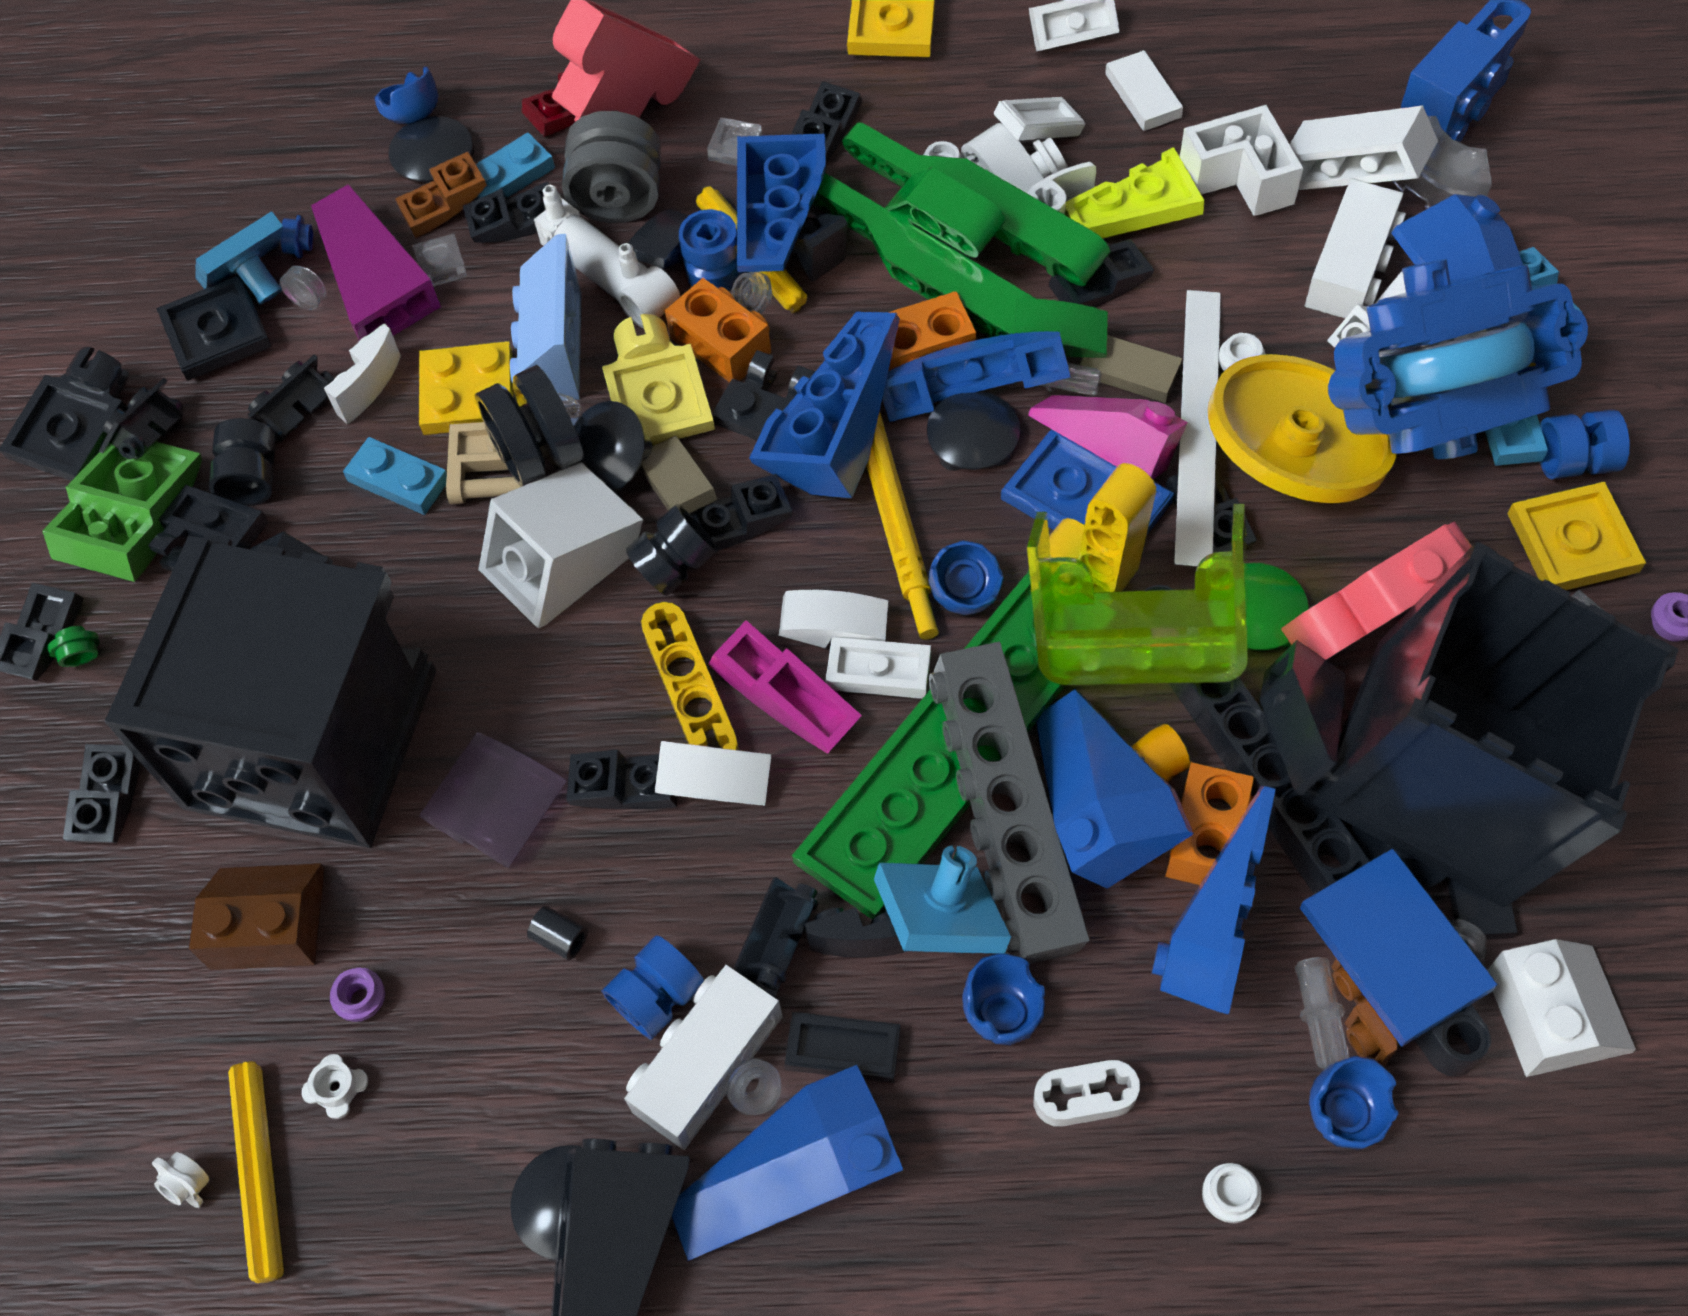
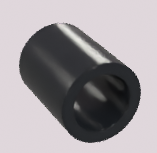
M543 906L533 917L528 927L527 938L570 961L576 957L587 938L588 928L548 906Z

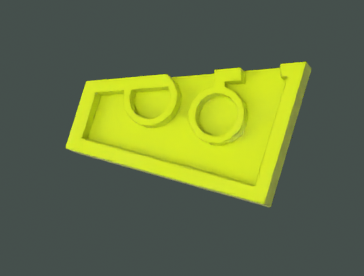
M1173 147L1161 153V160L1147 167L1141 163L1129 169V177L1117 183L1105 181L1066 201L1065 215L1092 230L1101 238H1106L1203 215L1204 199Z

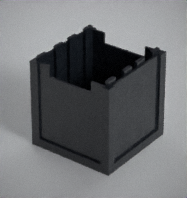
M206 534L204 538L188 536L104 722L183 810L371 848L437 671L433 663L427 661L428 654L423 652L421 648L416 647L415 650L403 648L402 651L386 621L388 611L394 599L390 589L392 582L387 572H384L385 570L382 566L360 562L357 563L355 569L329 564L330 559L328 556L303 552L301 559L285 556L286 551L284 548L259 544L257 550L231 546L233 542L230 538Z
M1477 541L1379 641L1339 738L1337 756L1340 758L1338 767L1327 781L1320 783L1312 803L1492 902L1506 907L1622 831L1627 811L1622 808L1630 783L1625 780L1619 785L1617 784L1644 700L1661 688L1665 673L1674 666L1679 649L1649 634H1640L1616 621L1615 616L1595 605L1590 604L1588 606L1569 596L1570 592L1546 579L1541 581L1515 567L1514 562Z

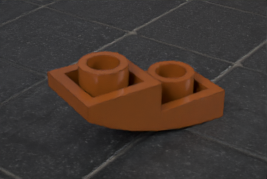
M465 152L429 169L434 181L395 198L415 238L430 232L455 216L463 209L464 205L472 202L487 186L485 179L469 152Z
M1336 958L1331 966L1334 970V982L1340 993L1348 1001L1354 1000L1357 1004L1345 1021V1025L1348 1028L1346 1030L1348 1041L1360 1057L1375 1059L1379 1064L1385 1066L1397 1050V1040Z

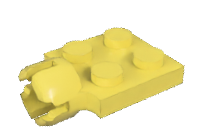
M640 314L645 334L640 336L636 335L632 317L619 323L614 331V342L618 359L612 364L602 366L611 401L622 403L637 414L642 423L644 433L652 441V446L674 436L681 439L715 430L713 417L691 344L683 346L673 345L664 321L655 315Z

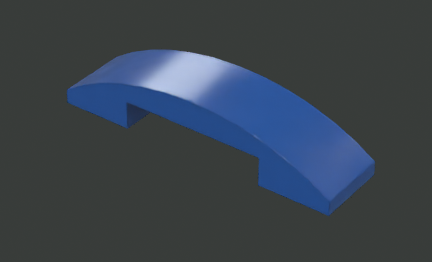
M1025 332L975 340L930 353L888 371L882 400L889 422L934 411V402L944 400L954 394L974 393L1023 381L1024 388H1030L1070 378V370L1060 332Z

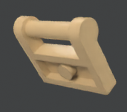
M484 422L450 424L446 491L450 504L466 503L468 498L497 497L520 488L513 477L465 480L466 472L508 470L496 452Z

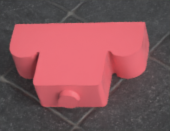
M571 0L553 34L555 50L570 60L557 84L552 98L575 115V121L582 116L597 111H619L640 118L651 97L662 105L675 101L683 92L701 59L673 39L590 0Z
M1455 521L1449 525L1445 524L1373 567L1342 590L1311 607L1282 627L1281 630L1291 645L1298 640L1327 660L1412 608L1472 545Z

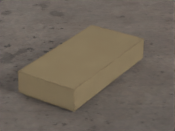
M1107 335L1106 358L1083 357L1079 365L1078 375L1166 403L1181 368L1182 358Z
M677 436L653 446L650 456L642 461L639 469L668 511L675 504H679L691 513L717 500L714 488Z

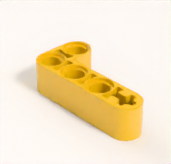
M1119 464L1089 502L1085 525L1074 519H1062L1034 555V562L1110 608L1139 569L1156 496V485L1153 479L1145 471L1133 464Z

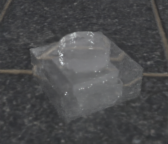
M720 117L707 147L709 161L737 166V137L762 136L761 125Z
M454 233L412 245L417 264L431 279L433 286L468 277Z

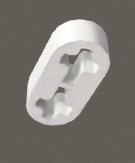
M1107 1060L1053 1070L1045 1073L1038 1080L1033 1096L1034 1108L1037 1115L1045 1123L1052 1126H1068L1118 1117L1128 1113L1134 1107L1140 1091L1139 1078L1135 1070L1119 1060ZM1107 1076H1114L1117 1084H1127L1128 1088L1123 1090L1120 1101H1113L1112 1096L1108 1092L1091 1095L1090 1090L1104 1087ZM1052 1086H1060L1063 1094L1082 1093V1096L1068 1100L1065 1111H1057L1055 1103H1045L1044 1101L1045 1098L1050 1096Z

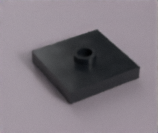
M239 275L156 308L180 369L187 381L272 347L248 290Z

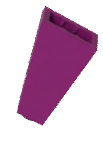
M348 184L311 205L349 320L359 341L383 324L390 328L394 336L441 307L431 279Z

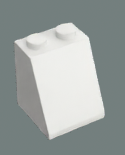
M581 462L491 499L478 570L539 629L547 625L629 559L626 548L639 537L643 519Z

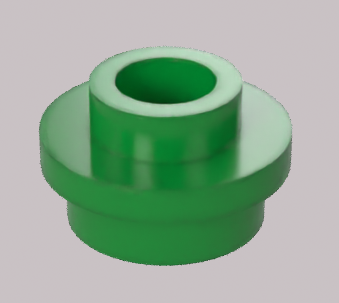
M73 626L55 634L56 639L48 644L49 654L57 659L59 666L75 667L88 663L98 656L97 646L100 644V640L96 632L85 630L82 626Z

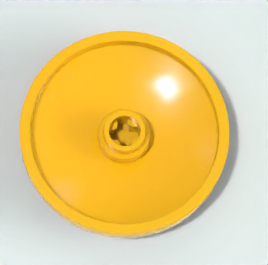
M1276 354L1257 355L1242 359L1229 366L1221 374L1208 402L1207 411L1210 428L1225 454L1252 478L1278 492L1298 499L1320 503H1342L1365 497L1381 485L1392 468L1397 455L1391 452L1388 434L1356 435L1347 428L1344 411L1337 408L1331 402L1328 394V383L1335 370L1307 359Z

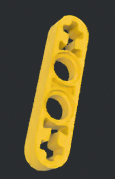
M661 602L652 605L643 614L641 620L642 630L688 744L708 746L704 732L713 728L715 738L720 747H723V749L739 750L735 732L684 613L680 607L673 603ZM665 620L671 626L675 643H671L668 646L662 630L658 628V623ZM685 657L694 661V669L685 676H674L668 672L670 663L677 658ZM694 698H706L712 703L711 710L703 717H691L684 711L688 702Z

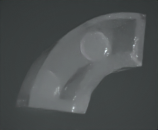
M1428 116L1438 143L1418 178L1393 181L1402 192L1407 188L1425 200L1424 207L1427 209L1454 194L1474 197L1484 195L1487 197L1492 185L1487 149L1468 147L1453 140L1441 129L1436 116Z

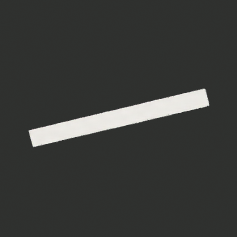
M1187 290L1181 419L1188 422L1180 439L1174 561L1175 564L1212 567L1216 439L1210 428L1207 409L1211 393L1218 381L1221 295L1218 292Z

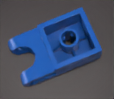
M1490 0L1467 25L1458 21L1410 73L1400 108L1424 107L1438 139V143L1430 155L1431 157L1438 159L1449 145L1456 147L1463 139L1469 123L1473 119L1476 121L1481 120L1492 102V97L1506 83L1514 62L1509 54L1523 35L1531 14L1530 7L1521 0ZM1500 15L1511 16L1513 21L1504 30L1494 25V17Z

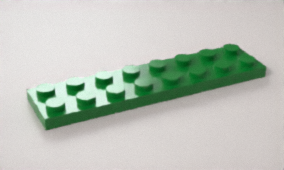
M1035 563L964 649L995 642L1001 643L1028 733L1044 710L1052 704L1116 624L1118 613ZM931 690L928 691L792 854L793 863L872 920L886 911L874 881L879 862L923 864L971 805L970 800L963 801L959 793L956 773L957 770L961 769L956 751L949 752L943 735V722L947 721L942 703L936 704L934 702ZM967 698L963 700L965 706L972 712L983 713L987 711L985 705L978 699ZM987 745L977 747L983 759L990 762L1001 760L1000 754L995 748Z

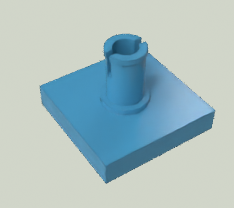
M271 211L196 258L195 278L203 289H206L238 273L256 297L259 305L271 300L283 288L281 285H278L259 258L279 246L283 225Z
M948 846L941 855L940 865L879 862L874 881L903 951L1005 954L1011 935L978 868L975 867L977 858L971 851L957 846L955 856L952 859L954 848L953 846Z

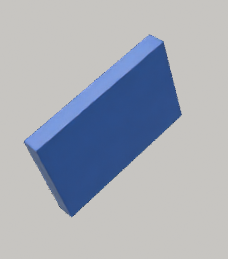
M1051 429L1001 490V500L1052 530H1055L1062 519L1066 518L1074 519L1085 525L1089 502L1117 467ZM1155 483L1156 496L1147 535L1172 504L1174 497L1173 492Z
M1393 849L1304 900L1300 906L1301 911L1401 1047L1486 996L1498 985Z

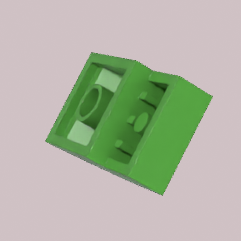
M156 442L141 458L127 459L113 445L103 454L99 452L66 486L70 502L42 530L51 559L135 582L157 554L148 545L155 536L164 531L158 519L185 485L193 487L202 462L201 454Z

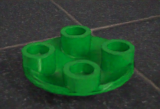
M1246 563L1227 570L1215 581L1209 594L1208 609L1210 618L1218 630L1219 639L1223 644L1233 648L1241 646L1252 650H1271L1291 646L1281 628L1308 610V600L1301 585L1286 571L1269 564Z

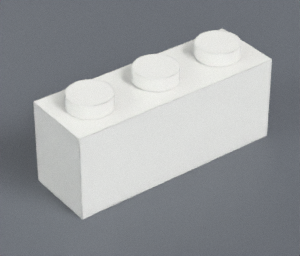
M1423 106L1303 121L1290 143L1292 150L1303 167L1298 189L1348 185L1350 178L1366 183L1418 178L1438 143V139Z
M1350 178L1313 274L1305 307L1346 318L1357 304L1363 306L1364 304H1374L1382 281L1374 278L1376 271L1385 273L1394 246L1386 244L1388 238L1395 239L1391 232L1397 225L1403 223L1406 213L1398 211L1403 195L1402 192Z
M727 965L724 966L717 977L710 975L705 979L695 994V1006L684 1020L678 1018L668 1027L660 1042V1046L663 1047L650 1065L643 1063L637 1068L626 1087V1091L629 1093L624 1099L631 1112L683 1150L687 1148L783 1018L779 1001Z

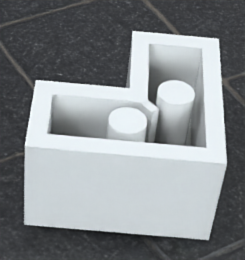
M1267 105L1184 128L1180 159L1201 195L1237 185L1253 216L1295 204L1303 167Z

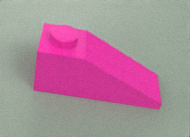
M1052 395L1031 407L1028 416L1116 467L1122 463L1133 464L1145 471L1152 479H1155L1167 470L1188 424L1185 420L1177 417L1174 410L1160 402H1151L1143 399Z

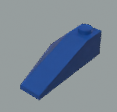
M825 134L737 137L738 272L784 271L826 172Z
M1454 194L1397 225L1391 232L1415 265L1447 259L1450 281L1466 279L1505 268L1523 266L1511 229L1499 215V206L1492 199L1484 195L1474 197ZM1528 312L1509 317V321L1523 322Z
M856 312L823 351L825 361L811 378L803 376L794 386L797 394L783 411L776 408L766 420L749 457L754 465L773 475L777 474V477L811 495L842 498L853 497L871 452L900 320L897 313Z
M1074 689L1044 710L1036 722L1054 825L1072 873L1108 889L1194 835L1173 787L1153 771L1138 751L1129 746L1120 737L1115 728L1080 692Z
M1260 786L1173 928L1169 944L1158 942L1152 974L1162 976L1160 991L1214 1011L1229 1014L1245 939H1243L1244 930H1241L1243 919H1247L1253 903L1256 876L1253 873L1255 865H1259L1262 857L1275 788Z
M852 1066L806 1085L678 1196L672 1213V1219L688 1261L903 1170L882 1115L858 1066Z

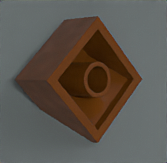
M322 863L219 868L195 898L189 950L210 970L315 965L324 865Z

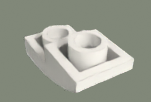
M385 324L381 325L370 335L363 337L358 344L349 350L355 365L339 374L333 382L324 388L336 414L346 424H350L377 398L389 382L400 360L401 355L390 328Z
M832 590L786 591L782 602L779 636L826 648L832 637L885 641L888 600Z
M661 741L655 793L765 806L771 754Z

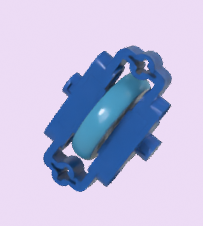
M1447 259L1405 267L1402 269L1406 293L1384 298L1376 304L1367 306L1370 331L1345 337L1337 343L1334 350L1336 370L1330 377L1328 394L1331 402L1337 408L1344 411L1347 428L1356 435L1388 434L1392 453H1408L1432 447L1435 459H1449L1469 455L1478 451L1476 433L1544 413L1551 409L1547 386L1570 380L1580 372L1582 366L1580 348L1586 341L1588 324L1582 312L1574 308L1571 292L1566 285L1560 283L1531 286L1528 265L1505 268L1450 281ZM1528 312L1523 322L1509 321V317ZM1535 356L1536 366L1527 367Z

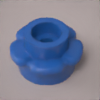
M297 215L296 219L284 218L281 234L282 251L284 254H295L296 257L302 258L303 251H311L313 248V227L311 224H304L302 215Z

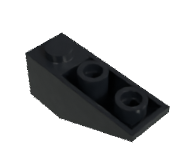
M1296 640L1264 672L1260 702L1294 791L1302 795L1314 783H1324L1338 767L1340 758L1337 756L1338 743L1343 731V727L1340 726L1342 709L1346 703V698L1344 697L1346 674Z

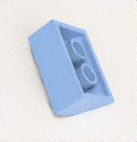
M556 234L520 267V286H513V304L515 312L519 313V319L511 324L512 342L514 348L517 349V358L510 359V375L513 384L514 375L538 365L545 372L562 401L580 399L581 289L566 234Z

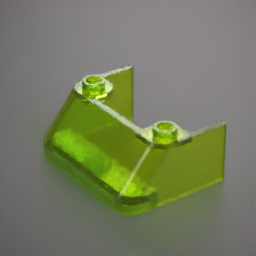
M1234 504L1232 551L1215 552L1204 557L1196 568L1195 589L1094 592L1093 575L1084 562L1071 557L1051 558L1047 512H1036L1027 545L1038 664L1042 674L1047 679L1062 685L1226 682L1237 678L1243 673L1248 661L1245 504Z

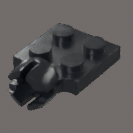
M92 347L81 348L74 356L65 374L60 377L44 375L0 446V452L9 460L72 481L99 453L108 435L102 429L110 416L119 408L124 412L128 410L123 401L117 399L129 378V372L125 369L122 370L121 363L109 354L98 350L93 360H89L95 349Z

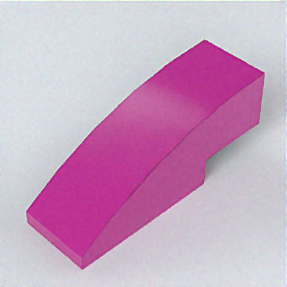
M747 620L713 654L708 664L710 668L757 707L827 754L862 716L788 648L781 652Z

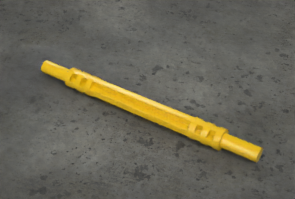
M879 411L871 452L866 466L903 598L910 602L920 639L927 640L936 637L939 633L928 597L931 587Z

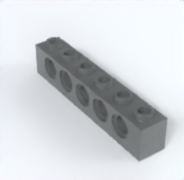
M995 642L941 653L934 672L929 675L930 690L936 704L942 703L947 719V721L943 722L944 740L949 752L956 751L961 769L957 770L956 773L959 793L963 801L970 800L975 819H972L970 822L974 845L978 851L984 850L989 870L985 871V883L994 902L999 901L1004 923L1011 935L1006 953H1013L1014 956L1025 959L1029 964L1079 953L1090 940L1061 843L1055 829L1052 813L1001 643ZM967 698L978 699L985 705L987 711L983 713L972 712L965 706L963 700ZM987 745L995 748L1000 754L1001 760L990 762L983 759L977 747ZM994 794H1004L1010 797L1014 802L1015 810L1005 812L998 809L994 805L991 796ZM1018 843L1024 846L1029 853L1030 861L1017 862L1013 860L1007 853L1006 845ZM1032 893L1037 895L1044 904L1045 912L1034 914L1027 911L1021 902V894Z

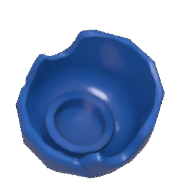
M429 67L423 68L424 74L420 78L413 72H409L404 84L392 85L381 89L374 97L381 115L396 124L414 123L426 118L436 108L438 102L437 85Z
M962 540L948 545L938 552L931 564L928 581L934 599L947 611L961 615L980 613L996 601L1004 581V576L995 555L979 543Z
M993 954L981 958L969 972L962 995L963 1011L968 1023L984 1040H990L995 1044L1012 1045L1030 1038L1043 1021L1045 988L1034 979L1030 973L1029 963L1025 959L1009 954Z
M1352 1056L1328 1065L1314 1079L1310 1090L1309 1105L1316 1129L1321 1132L1326 1140L1342 1148L1360 1150L1382 1141L1392 1126V1122L1398 1116L1392 1095L1393 1088L1396 1085L1393 1075L1375 1059Z

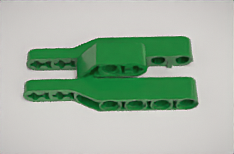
M859 122L855 124L842 140L845 149L855 160L902 188L884 208L825 173L812 203L825 214L844 216L848 228L872 242L890 276L927 300L956 291L974 329L989 338L1015 334L1016 298L1035 297L928 233L970 257H977L991 239L995 237L1009 245L1011 252L1017 256L1022 253L1046 267L1049 275L1054 277V275L1058 274L1078 286L1086 285L1110 255L1109 246L1098 234L966 158L918 155L868 125Z

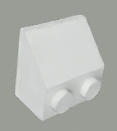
M1554 939L1505 950L1500 953L1487 970L1498 984L1493 993L1526 1077L1626 1055L1636 1050L1593 946Z

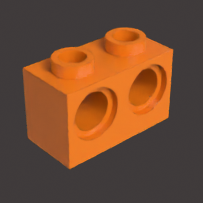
M705 278L699 280L665 310L670 338L680 346L691 344L694 356L729 383L732 378L740 381L747 375L750 362L757 350L769 355L772 353L769 336L770 328L764 317L756 311H748L736 302L728 290L723 287H715Z
M956 291L887 312L897 313L900 318L888 371L930 353L976 340V331Z
M1190 763L1181 805L1194 835L1171 848L1165 877L1197 885L1202 883L1216 859L1203 856L1197 848L1209 845L1221 852L1254 796H1250L1254 776ZM1210 799H1221L1227 802L1231 809L1226 811L1216 810L1207 801Z

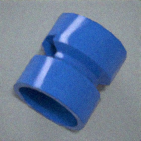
M699 210L690 214L679 228V241L688 283L692 287L699 280L705 278L717 288L723 287L728 291L739 283L742 272L737 270L736 224L729 215L718 210Z
M1615 409L1587 412L1582 415L1581 419L1574 414L1546 417L1540 424L1548 449L1540 464L1547 478L1551 480L1578 477L1585 470L1592 475L1619 472L1627 464L1630 444L1628 428L1624 417Z
M658 935L654 936L634 957L636 967L633 970L622 969L601 990L609 1003L626 1021L650 1040L673 1018L671 1008L674 1005L685 1006L704 982L703 977L691 962L672 944Z

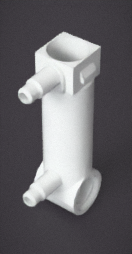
M547 185L544 187L543 201L546 210L534 219L540 243L544 246L556 234H566L575 268L616 299L626 315L632 317V321L636 325L644 328L640 314H651L660 318L665 314V310L681 297L677 286L668 274L657 266L647 268L637 260L636 253L633 251L631 244L617 245L592 224L580 217L579 211L561 198L555 186Z

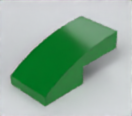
M1016 298L1015 333L1060 332L1066 357L1106 358L1108 311L1064 301Z

